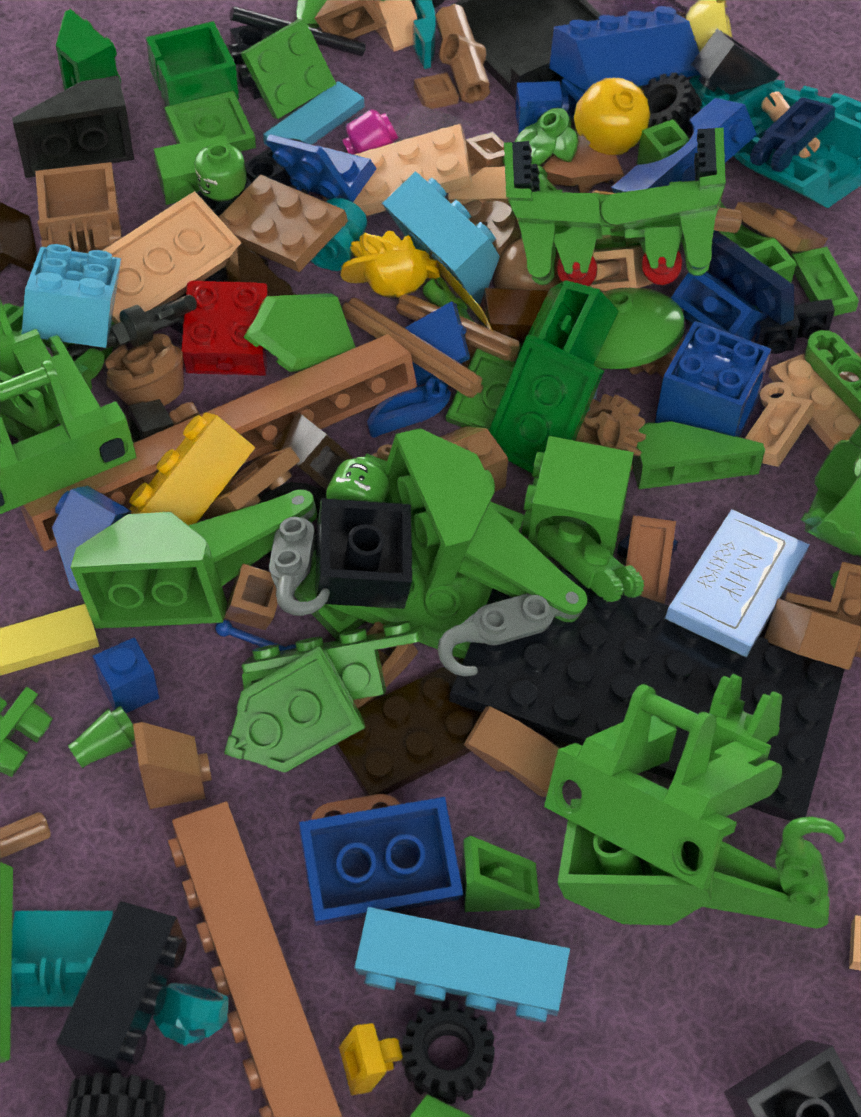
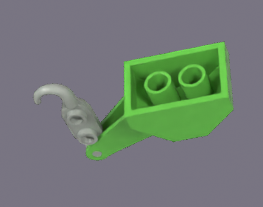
M421 428L395 434L385 466V474L390 482L387 496L390 503L411 504L412 553L428 589L453 584L459 572L513 597L482 606L462 624L452 627L442 635L437 652L440 662L444 667L455 675H476L478 672L477 667L464 666L455 660L452 653L454 646L464 642L500 645L545 631L550 626L554 617L564 622L577 620L587 604L585 591L563 574L490 505L492 496L495 493V483L490 471L484 470L478 455Z
M295 490L278 498L189 526L172 512L127 514L75 549L70 566L95 629L223 623L227 601L222 586L238 575L242 564L251 566L270 551L272 552L269 570L277 589V604L284 612L295 616L312 614L323 607L330 594V591L324 588L319 596L311 601L300 602L294 599L295 590L310 572L316 538L312 522L317 517V510L313 495L307 490Z

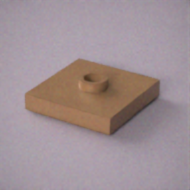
M738 202L734 209L742 213L743 223L767 237L775 238L781 245L793 252L822 248L828 239L797 221V217L780 208L776 209L768 203Z

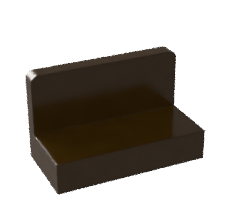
M0 202V272L9 263L31 272L37 258L31 218Z

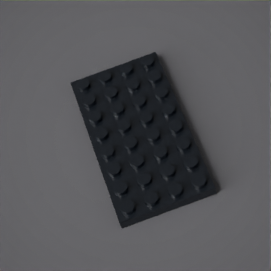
M560 568L558 569L576 585L581 587L587 595V604L577 620L564 622L554 617L550 626L545 631L500 645L470 643L462 665L475 666L478 672L472 676L457 675L450 692L449 702L480 713L483 712L485 707L490 706L537 733L568 744L578 743L583 746L587 737L624 722L631 697L636 688L642 684L654 688L656 695L697 714L710 712L714 694L723 676L730 678L732 674L742 677L740 700L745 701L743 711L754 715L763 694L770 696L773 691L781 694L778 736L772 737L766 743L771 745L768 760H772L782 767L781 779L776 790L769 797L748 807L788 821L806 817L844 668L796 654L769 643L768 639L758 637L747 657L742 656L665 619L668 605L642 596L628 598V596H624V593H622L623 595H621V599H618V601L607 602L591 588L585 587L569 571ZM493 588L486 605L513 597ZM676 726L677 732L669 761L645 771L673 780L690 732Z

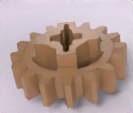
M603 394L601 402L592 400L590 410L585 416L575 441L634 452L633 456H640L642 452L636 447L638 442L646 439V435L639 432V429L646 421L638 416L641 409L631 404V401L618 395L611 397Z

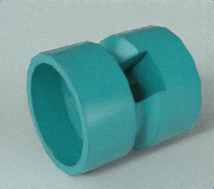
M333 198L326 202L344 209L348 222L317 253L311 262L320 268L339 271L345 262L351 260L353 256L350 250L351 243L353 241H360L359 238L364 234L368 221L362 209L353 202L342 198Z

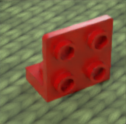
M189 281L187 283L186 295H192L195 298L197 307L195 310L184 315L181 351L186 373L266 376L267 358L265 348L261 345L255 347L243 337L255 320L263 300L268 296L267 284Z

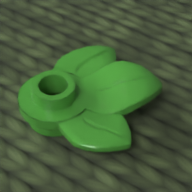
M552 108L542 114L536 123L523 129L518 134L515 142L529 141L532 148V162L540 166L552 154L563 161L571 162L577 150L578 135L571 128L569 114L562 108Z

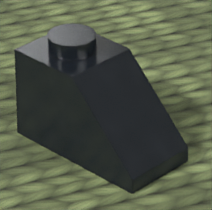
M718 28L691 64L701 74L698 81L713 92L720 88L729 95L775 81L780 75L762 57Z

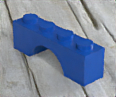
M714 98L690 119L694 132L690 140L680 150L662 160L636 165L611 187L613 193L668 186L669 182L695 181L694 156L695 153H698V129L724 128L726 163L757 135L745 104Z

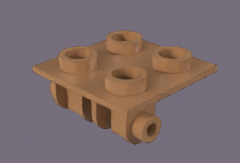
M117 209L37 220L42 247L60 244L70 247L75 252L88 253L92 250L102 251L121 239Z

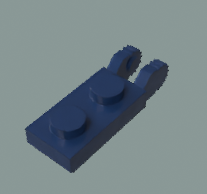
M801 97L763 133V137L751 150L750 162L761 166L769 160L772 150L776 149L772 156L771 168L777 172L784 171L790 165L793 155H797L835 118V107Z

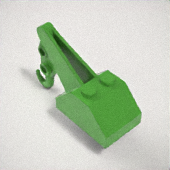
M571 799L570 806L577 807L581 799ZM801 817L792 820L784 827L783 841L776 851L775 864L777 869L722 841L709 889L703 891L568 820L557 883L565 899L621 924L671 926L697 909L706 907L780 920L804 927L822 928L828 924L829 920L828 878L821 853L815 849L811 842L804 840L803 835L812 832L824 833L832 836L838 843L843 842L845 836L841 828L836 824L822 818ZM686 841L681 848L682 860L690 869L698 870L703 862L702 851L694 842Z

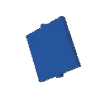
M453 301L405 327V329L460 364L471 359L464 335L467 329L462 326L457 305ZM412 362L417 387L426 383L431 377H436Z

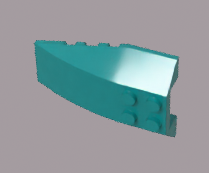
M701 75L689 79L702 101L701 109L714 98L745 104L757 135L732 157L747 168L826 208H829L861 186L860 101L834 93L831 98L819 96L818 89L803 86L801 91L785 88V81L778 79L733 95H729L720 88L715 92L711 91L698 81ZM780 92L790 107L801 97L834 106L835 118L816 136L820 141L818 150L814 153L809 145L806 146L811 156L801 158L798 154L793 155L790 165L782 172L772 170L770 165L776 149L772 150L769 160L764 162L763 165L757 166L750 162L753 146L758 143L763 137V133L774 123L761 108L765 97L769 99L773 106H776L775 101L769 94Z

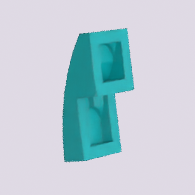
M415 0V13L418 20L413 21V48L423 68L427 69L431 68L435 55V10L432 0Z

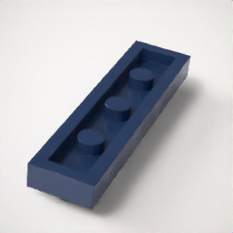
M714 230L711 246L712 257L708 271L780 325L794 320V285L719 231Z

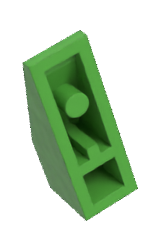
M673 421L662 423L650 422L645 423L639 429V432L646 435V439L637 444L636 448L642 453L640 456H633L632 469L638 489L759 474L765 447L760 442Z

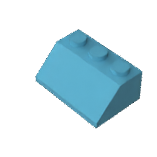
M415 171L382 204L403 235L411 236L414 247L426 251L428 254L431 251L432 258L434 260L437 259L470 296L480 304L484 290L489 287L500 258L492 244L496 238L483 223L479 222L475 226L469 220L471 218L470 213L459 201L454 200L450 203L445 198L447 196L446 191L435 179L431 178L426 181Z

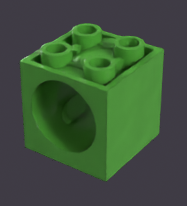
M549 436L545 453L537 451L532 476L537 478H534L533 485H529L524 504L526 513L521 534L529 537L528 541L544 556L552 557L537 543L536 539L540 527L556 525L565 521L574 522L580 525L584 532L599 545L607 548L611 555L614 556L634 452Z

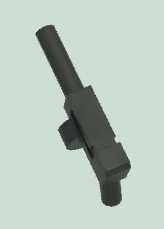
M186 295L176 301H170L146 312L139 305H134L120 312L121 322L110 327L106 348L74 344L66 349L75 362L90 348L103 351L110 347L115 349L129 342L134 347H139L153 340L154 331L175 324L183 319V315L195 310L197 302L192 295Z

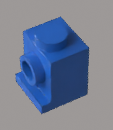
M560 81L517 83L515 113L518 134L527 126L536 123L542 114L552 108H562L569 114L568 96H562Z

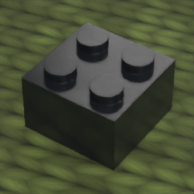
M322 498L316 526L315 598L319 596L322 589L326 588L330 591V594L325 604L405 609L412 585L411 504Z

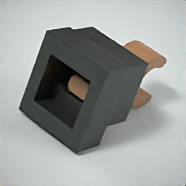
M160 399L128 406V426L133 443L200 415L193 402L184 403L169 414Z

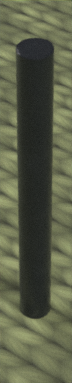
M232 6L229 17L231 21L271 32H277L292 23ZM309 27L318 45L358 56H363L365 53V42Z

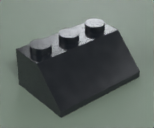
M123 901L119 902L56 1042L77 1079H80V1076L85 1074L94 1077V1073H104L106 1076H112V1073H122L121 1077H126L131 1064L137 1065L141 1060L147 1043L145 1031L152 1015L157 1016L161 1012L167 996V986L165 984L172 968L177 969L180 966L186 952L187 940L184 938L176 916Z

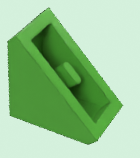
M469 836L464 838L462 881L465 912L525 910L540 907L536 862L476 837Z

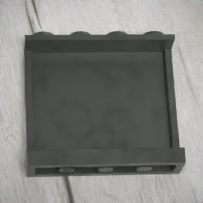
M460 0L450 4V6L457 4L464 8L474 40L483 44L486 49L484 68L515 100L517 83L560 81L561 84V80L564 79V77L549 68L555 26L568 25L572 20H598L599 16H602L587 0Z

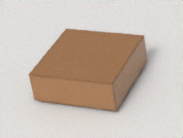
M448 73L414 79V89L425 111L458 104L459 95Z

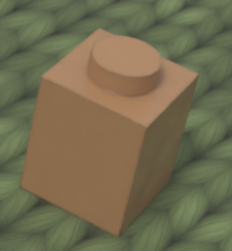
M242 564L233 583L226 607L225 619L262 630L267 629L274 619L278 605L276 599L277 589L270 572Z

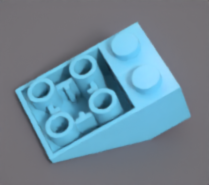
M60 244L40 247L25 288L22 334L37 329L41 339L49 340V337L58 335L62 342L106 348L121 258L112 257V254L101 250H92L88 253L75 252L70 247Z

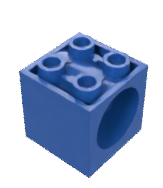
M694 321L663 376L655 423L673 421L740 437L759 400L772 349Z

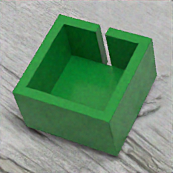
M214 21L146 37L150 72L159 91H161L166 106L234 91L237 99H239L236 64Z

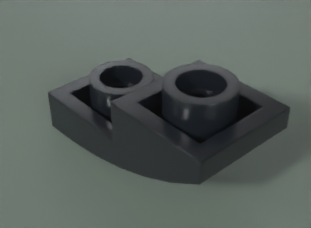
M818 300L795 305L794 320L782 325L770 316L759 322L754 343L772 349V354L793 351L796 338L809 339L810 335L814 332L830 330L835 312L832 300Z

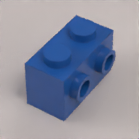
M688 272L671 297L683 309L684 317L690 322L694 323V321L749 341L757 333L759 322L768 317L767 314L763 313L751 302L708 272L701 276H693Z

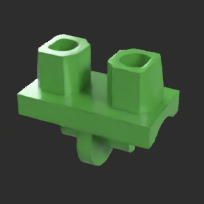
M27 686L4 717L0 714V772L10 777L15 774L28 754L27 751L9 740L15 731L18 730L37 743L53 720L49 714L35 704L38 694ZM0 697L1 713L6 707L7 702Z

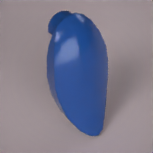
M431 377L427 380L426 386L401 392L382 401L372 411L367 420L370 436L375 438L435 416L449 402L451 392L447 389L448 384L437 377Z

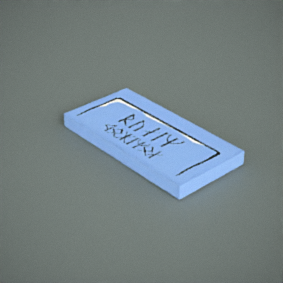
M731 509L668 607L665 619L747 657L774 611L778 598L782 597L805 557L809 544Z

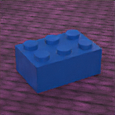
M445 797L299 822V834L315 926L366 917L368 907L396 912L456 901L463 896Z

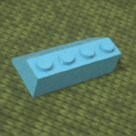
M368 907L355 970L358 974L365 975L364 984L372 987L394 990L396 982L416 986L414 994L420 997L445 1001L446 993L466 997L465 1005L468 1007L494 1012L496 1004L516 1007L515 1016L546 1022L547 1014L558 1016L570 948Z

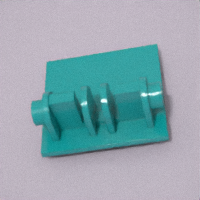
M15 911L12 927L11 1007H72L111 922L113 911Z

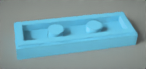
M338 81L334 86L322 92L263 134L264 144L268 146L265 140L271 134L287 139H298L312 145L364 108V97Z

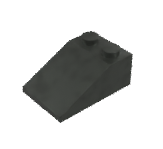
M119 76L81 81L12 118L25 178L35 177V171L109 162L113 164L134 160L126 104Z

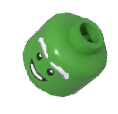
M214 143L203 148L197 154L194 163L198 188L204 196L223 202L233 199L244 190L246 184L245 161L242 153L236 147L229 144Z
M368 457L347 459L338 466L327 487L326 498L384 503L389 493L390 482L384 468L375 460Z

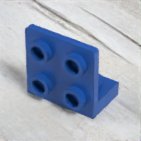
M271 134L265 140L273 151L272 156L274 160L284 167L290 175V182L293 186H297L299 191L303 188L308 193L320 194L328 200L342 198L354 202L377 169L371 159L318 145L314 146Z

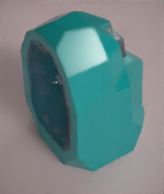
M170 983L167 985V996L164 1006L159 1015L153 1016V1020L164 1037L170 1038L184 1046L190 1043H199L217 1032L227 1022L229 1000L227 996L211 988L194 984Z

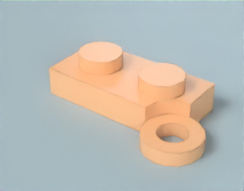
M773 382L761 389V403L766 408L745 439L763 443L765 453L762 463L779 467L814 415L815 410L813 400L794 397L789 384ZM776 393L783 394L781 397L778 398L770 397L771 395Z

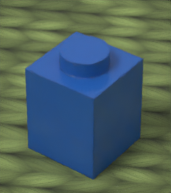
M135 637L93 655L100 685L113 709L121 706L125 713H128L159 699L154 671Z

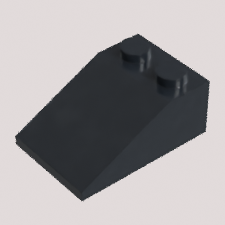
M806 1040L723 1092L736 1117H861V1098L833 1045Z

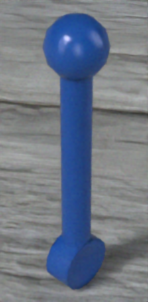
M224 620L223 623H217L215 627L217 634L222 637L231 635L260 647L277 644L237 629L228 620ZM277 644L279 645L280 651L296 648V645L294 644L288 645L286 647Z

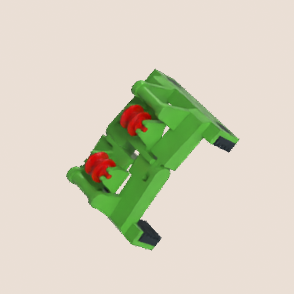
M724 128L698 129V153H695L694 156L695 181L669 182L668 186L611 195L565 193L562 189L540 191L539 168L537 164H531L532 148L529 141L504 143L506 198L519 222L527 258V268L534 282L544 286L553 281L555 277L556 252L558 251L560 259L557 264V272L561 282L567 280L590 286L597 277L598 270L593 256L595 244H609L626 241V246H634V243H640L644 253L642 258L643 273L654 284L666 285L673 282L679 276L682 268V258L679 252L681 241L685 253L687 271L693 276L704 275L709 269L712 257L711 246L715 218L720 209L726 184Z

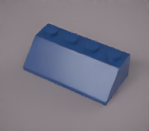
M660 6L656 7L655 11L650 12L629 11L627 15L619 17L602 15L599 16L598 20L593 21L572 20L568 25L554 27L549 68L585 92L591 85L604 78H623L633 82L636 86L650 84L649 80L655 78L656 82L659 81L660 75L665 73L668 78L671 72L677 73L678 76L682 74L685 77L701 75L691 65L700 52L690 23L685 18L676 14V10L670 7Z

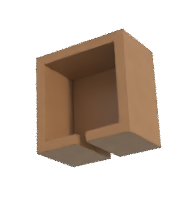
M112 162L35 171L39 220L117 209L122 238Z

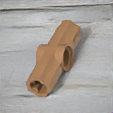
M457 4L442 7L435 15L442 39L439 50L440 60L442 63L451 66L462 101L470 104L475 101H483L491 93L489 89L490 83L483 66L486 58V49L483 44L474 40L463 7Z

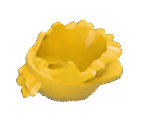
M389 230L384 233L383 237L364 233L360 236V241H353L350 250L355 258L345 262L341 266L340 276L344 281L349 283L368 282L375 293L388 298H399L401 295L411 294L425 282L426 278L437 279V277H440L437 261L430 259L426 251L415 249L411 236L407 235L401 240L396 236L395 232Z

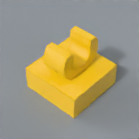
M374 1023L355 1025L339 1046L351 1095L371 1092L386 1072L394 1070L392 1061L403 1059L398 1038L378 1041Z

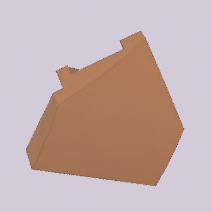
M576 129L574 131L578 135V146L572 161H563L553 154L542 167L547 172V179L552 184L578 185L580 193H588L594 185L604 181L608 183L610 180H613L614 184H616L624 177L616 155H606L593 150L589 146L591 142L585 138L584 134L580 137Z

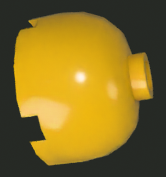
M604 78L591 85L576 104L574 113L575 126L580 137L584 134L585 138L591 142L589 146L593 150L606 155H621L634 147L640 140L642 131L648 128L650 119L646 96L633 82L623 78Z

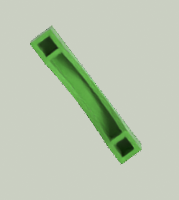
M673 119L644 129L640 137L637 165L653 163L674 154L690 138ZM721 202L720 208H726ZM742 224L736 233L719 231L792 283L796 262L775 238L756 234Z

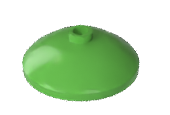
M643 287L617 288L602 292L619 312L596 358L594 366L605 369H626L645 365L669 353L681 340L685 329L684 315L680 306L670 297L656 290Z

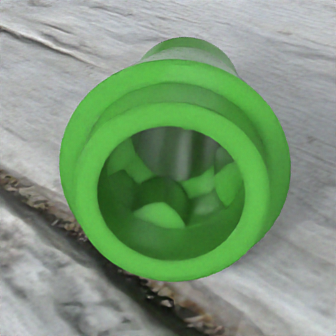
M121 706L113 711H110L108 708L75 741L68 744V747L81 767L84 768L92 762L133 747L131 744L135 740L133 724Z

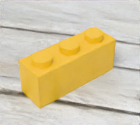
M207 412L202 417L197 415L184 429L183 435L185 438L177 449H170L159 460L156 466L158 473L149 484L143 483L133 493L129 501L132 504L129 508L132 511L131 514L172 512L188 526L197 523L256 447L218 415Z

